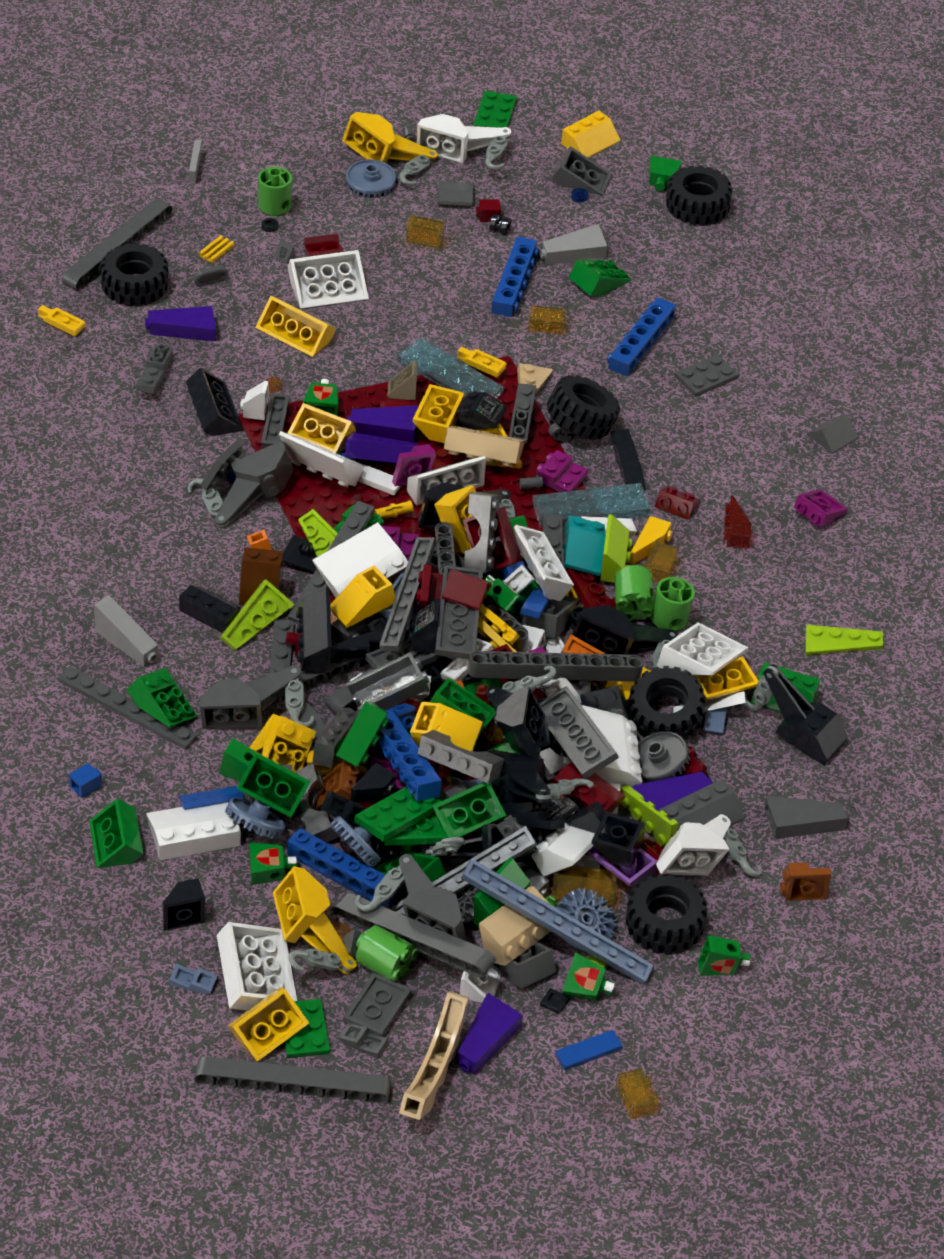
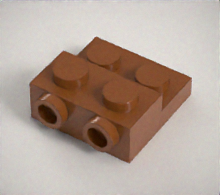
M343 760L322 778L325 790L318 796L316 810L322 811L320 808L328 791H332L351 801L352 787L356 784V775L359 773L358 767Z
M808 862L788 863L787 869L782 870L784 882H780V893L785 894L786 901L827 899L832 875L831 869H810Z

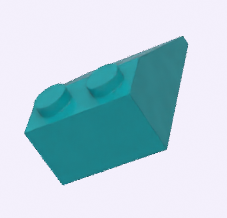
M568 516L562 530L564 567L600 576L606 536L605 524L586 520L579 516Z

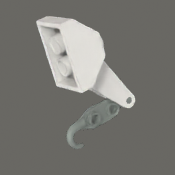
M445 114L423 118L418 123L417 144L435 150L439 157L464 163L467 158V151L488 146L486 150V166L497 170L505 165L504 163L494 165L491 162L502 155L507 147V141L511 139V129L507 127L464 126L459 118Z
M720 814L704 825L690 822L682 824L677 833L663 848L656 863L661 874L708 876L729 851L731 859L738 862L746 874L752 877H759L762 874V868L758 865V871H755L749 866L747 851L742 846L737 832L729 829L731 822L723 814Z

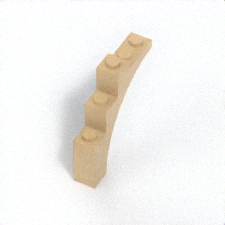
M451 991L447 993L432 1042L415 1079L404 1092L399 1114L420 1120L431 1111L437 1089L445 1081L449 1062L456 1056L461 1038L459 1036L470 997Z

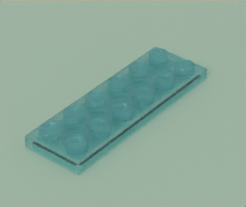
M422 338L398 354L397 361L408 366L416 360L418 362L417 372L443 388L463 392L464 399L472 391L486 392L494 398H497L504 392L502 385Z
M641 483L532 496L540 527L542 526L543 514H562V524L566 523L569 515L575 517L608 518V514H611L618 518L650 514V506Z

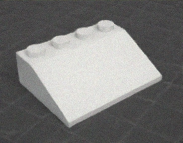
M358 250L296 258L289 261L288 272L290 282L300 309L369 299Z
M280 431V440L283 442L292 463L301 466V464L307 465V470L314 473L320 471L323 473L322 476L329 480H333V478L338 479V484L347 488L349 485L356 487L364 468L363 465L306 439Z
M379 523L372 525L312 560L335 598L358 573L374 565L389 581H392L399 577L403 570L405 571L408 563L400 548Z
M696 623L663 646L657 667L669 666V668H674L676 666L680 667L681 671H689L691 675H713L746 652L748 647L709 627Z
M581 705L619 756L618 759L597 771L596 774L608 783L621 784L620 788L626 784L630 787L641 784L642 770L640 768V755L636 734L637 727L635 723L623 715Z
M229 802L186 810L183 807L146 813L159 860L241 846L239 824L237 825V822L233 821L225 813Z
M228 922L217 934V941L229 1009L249 1010L279 987L285 988L292 999L297 1001L291 964L288 958L287 942L284 941L282 929Z

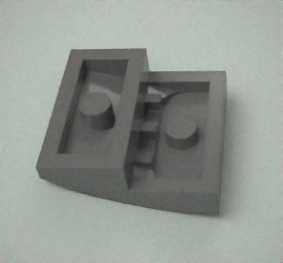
M439 182L438 204L472 206L473 183Z

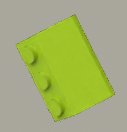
M608 514L600 581L615 583L616 573L621 568L629 566L625 565V563L630 561L631 552H628L627 549L631 550L632 539L629 538V530L611 514Z

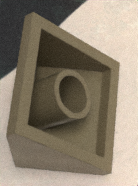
M416 360L388 382L387 396L390 399L415 400L418 368Z

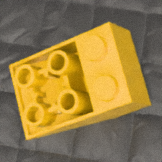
M374 565L354 577L330 604V611L346 628L353 626L394 604L396 595L393 585Z
M421 702L410 734L419 747L421 736L431 730H436L450 736V740L454 745L473 751L483 722L440 703Z
M272 716L265 734L262 755L278 764L292 765L293 772L303 768L317 731L284 716Z

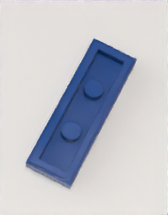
M535 587L522 606L520 614L538 619L551 600L543 595L542 589Z
M237 786L181 795L179 800L183 809L186 810L229 802L232 798L244 799L243 792L236 789Z
M610 1030L556 1050L555 1056L566 1071L622 1050L623 1045L614 1031Z

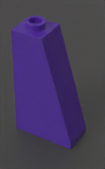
M212 306L148 311V318H145V328L149 329L150 335L216 341V325Z
M419 406L352 409L351 415L347 416L346 420L353 423L356 429L355 433L414 443L418 427L413 423V417Z
M353 432L346 440L344 457L397 463L399 453L411 452L412 447L418 446V443Z
M703 772L638 784L632 786V788L643 796L646 803L652 802L655 805V809L659 810L713 782Z
M488 993L458 1051L457 1064L463 1071H469L475 1075L522 1027L523 1015Z

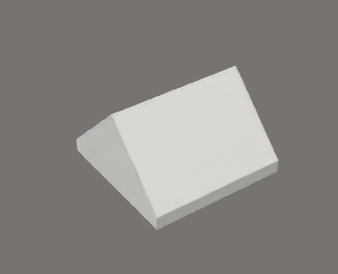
M494 964L482 978L464 971L461 978L460 995L470 997L469 1000L481 1003L488 993L495 996L502 972Z

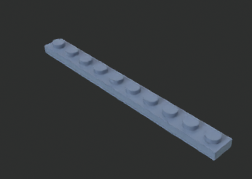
M472 858L470 859L461 879L641 984L646 982L653 964Z

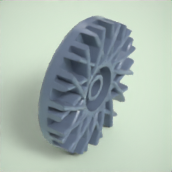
M372 159L355 162L347 169V188L350 191L353 189V193L358 196L360 193H363L364 198L366 196L370 198V194H374V198L381 197V193L386 196L390 193V190L393 191L395 188L396 173L385 162Z
M232 798L225 809V813L229 815V818L237 822V825L240 823L244 824V828H247L248 831L253 829L261 837L265 835L270 839H279L285 829L284 821L269 810L270 806L259 800H255L252 803V801L246 799Z
M337 816L329 824L368 866L374 868L381 861V858L368 845L373 835L363 827H356L353 830L340 816Z
M579 888L576 891L572 890L559 901L557 909L608 939L613 937L612 935L615 933L613 929L617 926L615 924L616 919L613 920L612 918L615 912L611 911L613 907H607L606 904L609 901H603L604 896L600 898L596 896L597 891L594 893L593 890L586 892L585 888L582 890ZM565 940L568 944H570V945L573 946L574 948L579 949V950H582L581 948L577 947L576 945H574V944L570 943L569 941Z

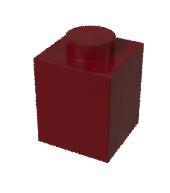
M479 199V206H476L475 213L476 217H479L480 222H490L493 214L501 216L500 199Z

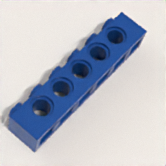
M516 237L492 300L491 313L512 317L513 313L518 311V301H521L523 297L522 290H526V279H530V268H534L535 258L539 254L537 240Z
M658 297L653 303H650L647 311L641 314L639 321L633 324L632 330L625 334L624 340L617 344L616 350L609 354L607 359L609 363L608 369L628 376L675 317L676 304Z
M387 710L389 721L384 729L380 728L377 734L380 737L376 745L380 746L385 758H388L391 762L392 768L397 771L401 781L406 784L409 793L413 794L417 801L440 797L442 780L426 757L417 754L419 747L393 710Z
M301 828L288 840L287 856H296V861L369 901L373 900L375 888L384 878V874ZM402 885L392 898L380 905L389 909L397 904L402 898Z

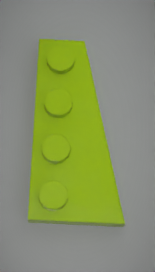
M312 509L299 518L298 521L309 543L313 544L312 548L316 556L319 557L328 551L338 533Z
M265 579L219 638L231 649L236 650L295 604Z
M806 625L805 656L883 649V631Z
M628 784L622 786L620 792L626 795V798L620 803L622 807H627L635 820L645 822V831L649 834L651 833L661 847H665L669 840L677 833L678 822L675 819L669 820L667 813L663 810L658 812L652 802L646 803L643 796Z

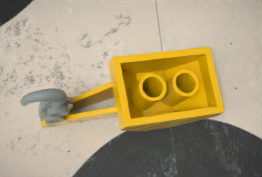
M355 112L350 115L342 139L345 144L367 160H379L387 163L388 159L409 161L399 174V179L402 183L410 186L417 184V182L408 181L405 177L417 175L429 167L430 163L436 161L438 156L435 150L394 134L392 124L376 114Z
M294 866L273 891L284 941L296 943L301 938H304L315 949L294 950L290 952L288 956L290 964L295 969L304 971V968L299 966L295 958L304 960L311 967H319L329 971L339 969L342 973L349 975L357 964L353 957L348 954L345 945L325 914V911L330 906L326 888L305 869Z

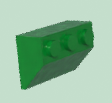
M764 662L758 675V681L764 675V670L771 664ZM777 666L809 703L815 702L820 679ZM754 692L751 698V704L756 703ZM774 696L763 706L764 708L781 712Z
M449 677L430 700V703L443 704L482 721L483 726L478 739L497 713L496 709Z
M365 701L336 756L356 767H359L361 764L365 765L370 756L367 752L370 746L374 747L380 736L377 734L380 728L384 729L389 721V718H387L389 713L375 703Z
M256 752L236 789L292 817L311 781Z
M117 798L89 820L97 868L132 864L144 854L135 807Z
M511 857L496 872L525 890L530 887L529 879ZM480 890L474 896V924L479 927L480 922L505 904Z

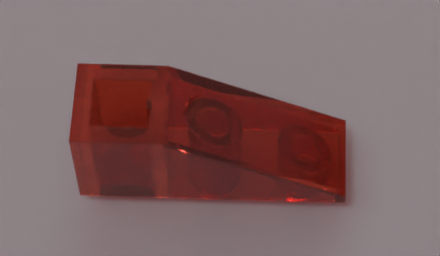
M731 496L730 503H726L725 514H729V516H725L724 527H728V529H724L723 540H727L726 547L749 549L752 524L735 497Z

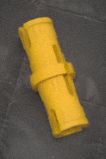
M410 500L399 504L391 503L387 507L375 509L374 514H379L382 519L397 518L398 515L413 512V505Z

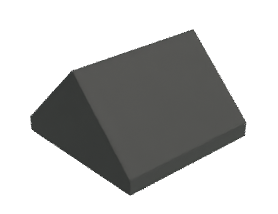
M848 415L831 418L806 434L831 454L858 439Z

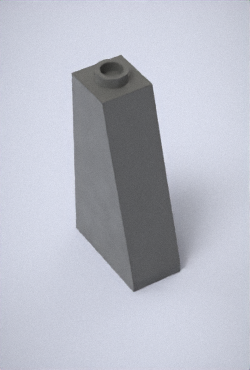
M767 796L765 800L764 810L774 839L845 830L846 823L849 822L848 812L844 811L842 803Z

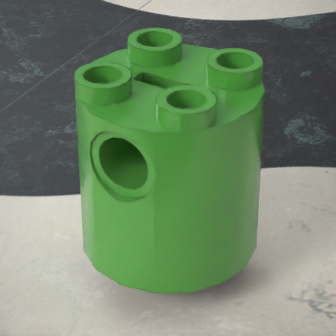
M281 167L263 169L258 175V208L273 217L288 212L292 207L291 173Z
M629 565L621 568L615 575L616 609L624 612L630 621L650 617L653 614V575L644 566Z
M678 577L663 578L658 583L653 600V614L650 616L657 628L677 631L686 627L695 595L693 586L685 579Z
M378 925L362 933L356 942V962L395 982L399 978L405 979L404 975H408L410 972L408 967L411 961L418 954V949L413 944Z

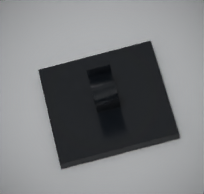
M293 535L283 553V563L314 573L317 568L312 560L317 558L312 548L313 544L309 543L308 539Z

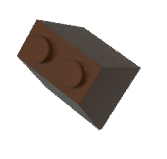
M245 547L241 566L240 606L246 604L265 579L281 592L283 584V551Z

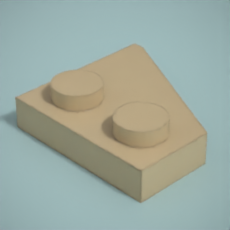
M519 363L517 368L518 383L536 385L535 394H537L540 387L545 384L546 379L551 376L553 370Z

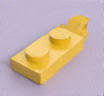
M42 305L38 308V317L43 318V321L73 336L79 334L86 327L85 321L57 307L50 309Z
M461 346L458 350L457 359L496 378L506 369V362L478 349L473 351Z
M481 605L479 617L486 623L490 621L492 623L491 627L498 634L502 632V638L513 645L520 635L485 605Z

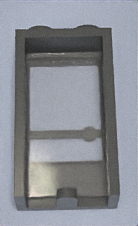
M411 652L346 683L359 711L365 701H371L382 709L388 710V708L423 693L425 690L427 692L430 691L427 683L430 682L425 671H420L423 667L418 658H413Z

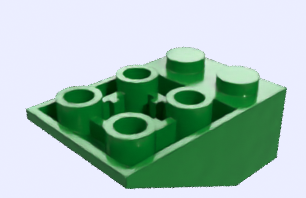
M599 259L577 260L568 277L590 296H601L633 280L625 270L618 268L614 261H602Z
M166 668L138 677L127 689V692L139 708L169 728L197 717L192 706Z

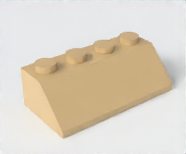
M450 426L447 429L444 449L453 455H459V452L465 453L468 458L485 456L487 462L495 463V460L502 461V465L513 466V463L517 464L520 459L525 440Z
M534 886L526 889V891L547 902ZM507 905L502 906L479 923L483 948L495 956L496 961L494 963L504 966L551 932Z

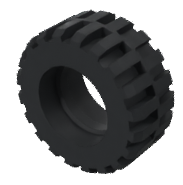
M694 165L688 168L683 167L669 178L666 207L676 219L680 218L681 222H690V225L700 224V226H705L706 223L709 225L714 224L715 221L719 222L722 218H725L730 210L731 183L724 174H721L717 169L713 170L712 167L706 168L702 165H698V167H694Z
M127 243L124 246L119 245L115 247L114 250L111 249L102 259L101 286L103 292L112 301L115 299L116 303H125L126 306H131V304L141 306L143 303L148 305L152 300L154 302L157 301L159 296L162 297L168 289V261L154 247H149L147 244L139 245V243L129 245ZM138 273V274H141V275H128V274Z
M569 375L561 378L547 401L548 413L556 421L557 425L562 426L564 430L573 433L575 436H581L584 439L590 438V440L601 439L607 436L620 413L618 400L614 398L611 392L607 391V388L599 385L596 381L593 382L589 378H582L578 375Z
M663 666L660 669L658 667L652 668L651 672L646 671L642 673V678L638 677L631 687L629 696L630 718L642 736H649L657 732H674L686 740L688 735L692 736L695 734L697 728H700L705 716L704 689L695 676L691 677L689 671H681L680 667L674 666V668H669V666ZM668 695L679 698L685 703V706L675 713L663 714L653 710L649 704L660 696Z
M658 874L654 878L650 876L645 878V882L643 880L640 881L631 890L630 897H628L625 919L627 930L630 935H633V939L637 943L641 942L643 948H652V952L655 953L659 951H664V954H671V951L680 953L683 952V948L688 950L693 947V943L697 944L703 935L707 916L706 899L703 897L699 888L696 889L695 884L691 881L688 883L681 876L680 878L674 877L675 875L668 874V876ZM666 907L678 911L683 917L675 920H665L656 917L650 911L655 908Z

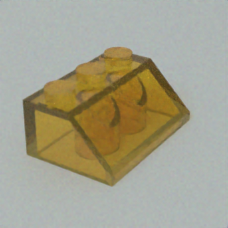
M569 866L553 873L552 897L559 902L572 890L576 891L579 888L581 890L585 888L586 892L589 890H593V893L597 891L596 896L599 898L604 896L603 901L608 900L609 902L606 905L609 907V905H614L616 875L608 869Z

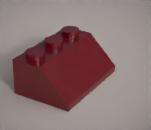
M501 507L496 511L498 526L494 533L496 547L493 550L495 564L492 571L522 561L505 507ZM472 516L463 519V523L471 548H474L480 540L481 527L477 519Z
M570 763L554 778L553 784L559 783V780L584 778L574 764ZM596 773L586 778L594 783L592 788L577 786L571 791V794L566 795L577 804L579 809L599 801L604 810L612 813L626 798V795Z

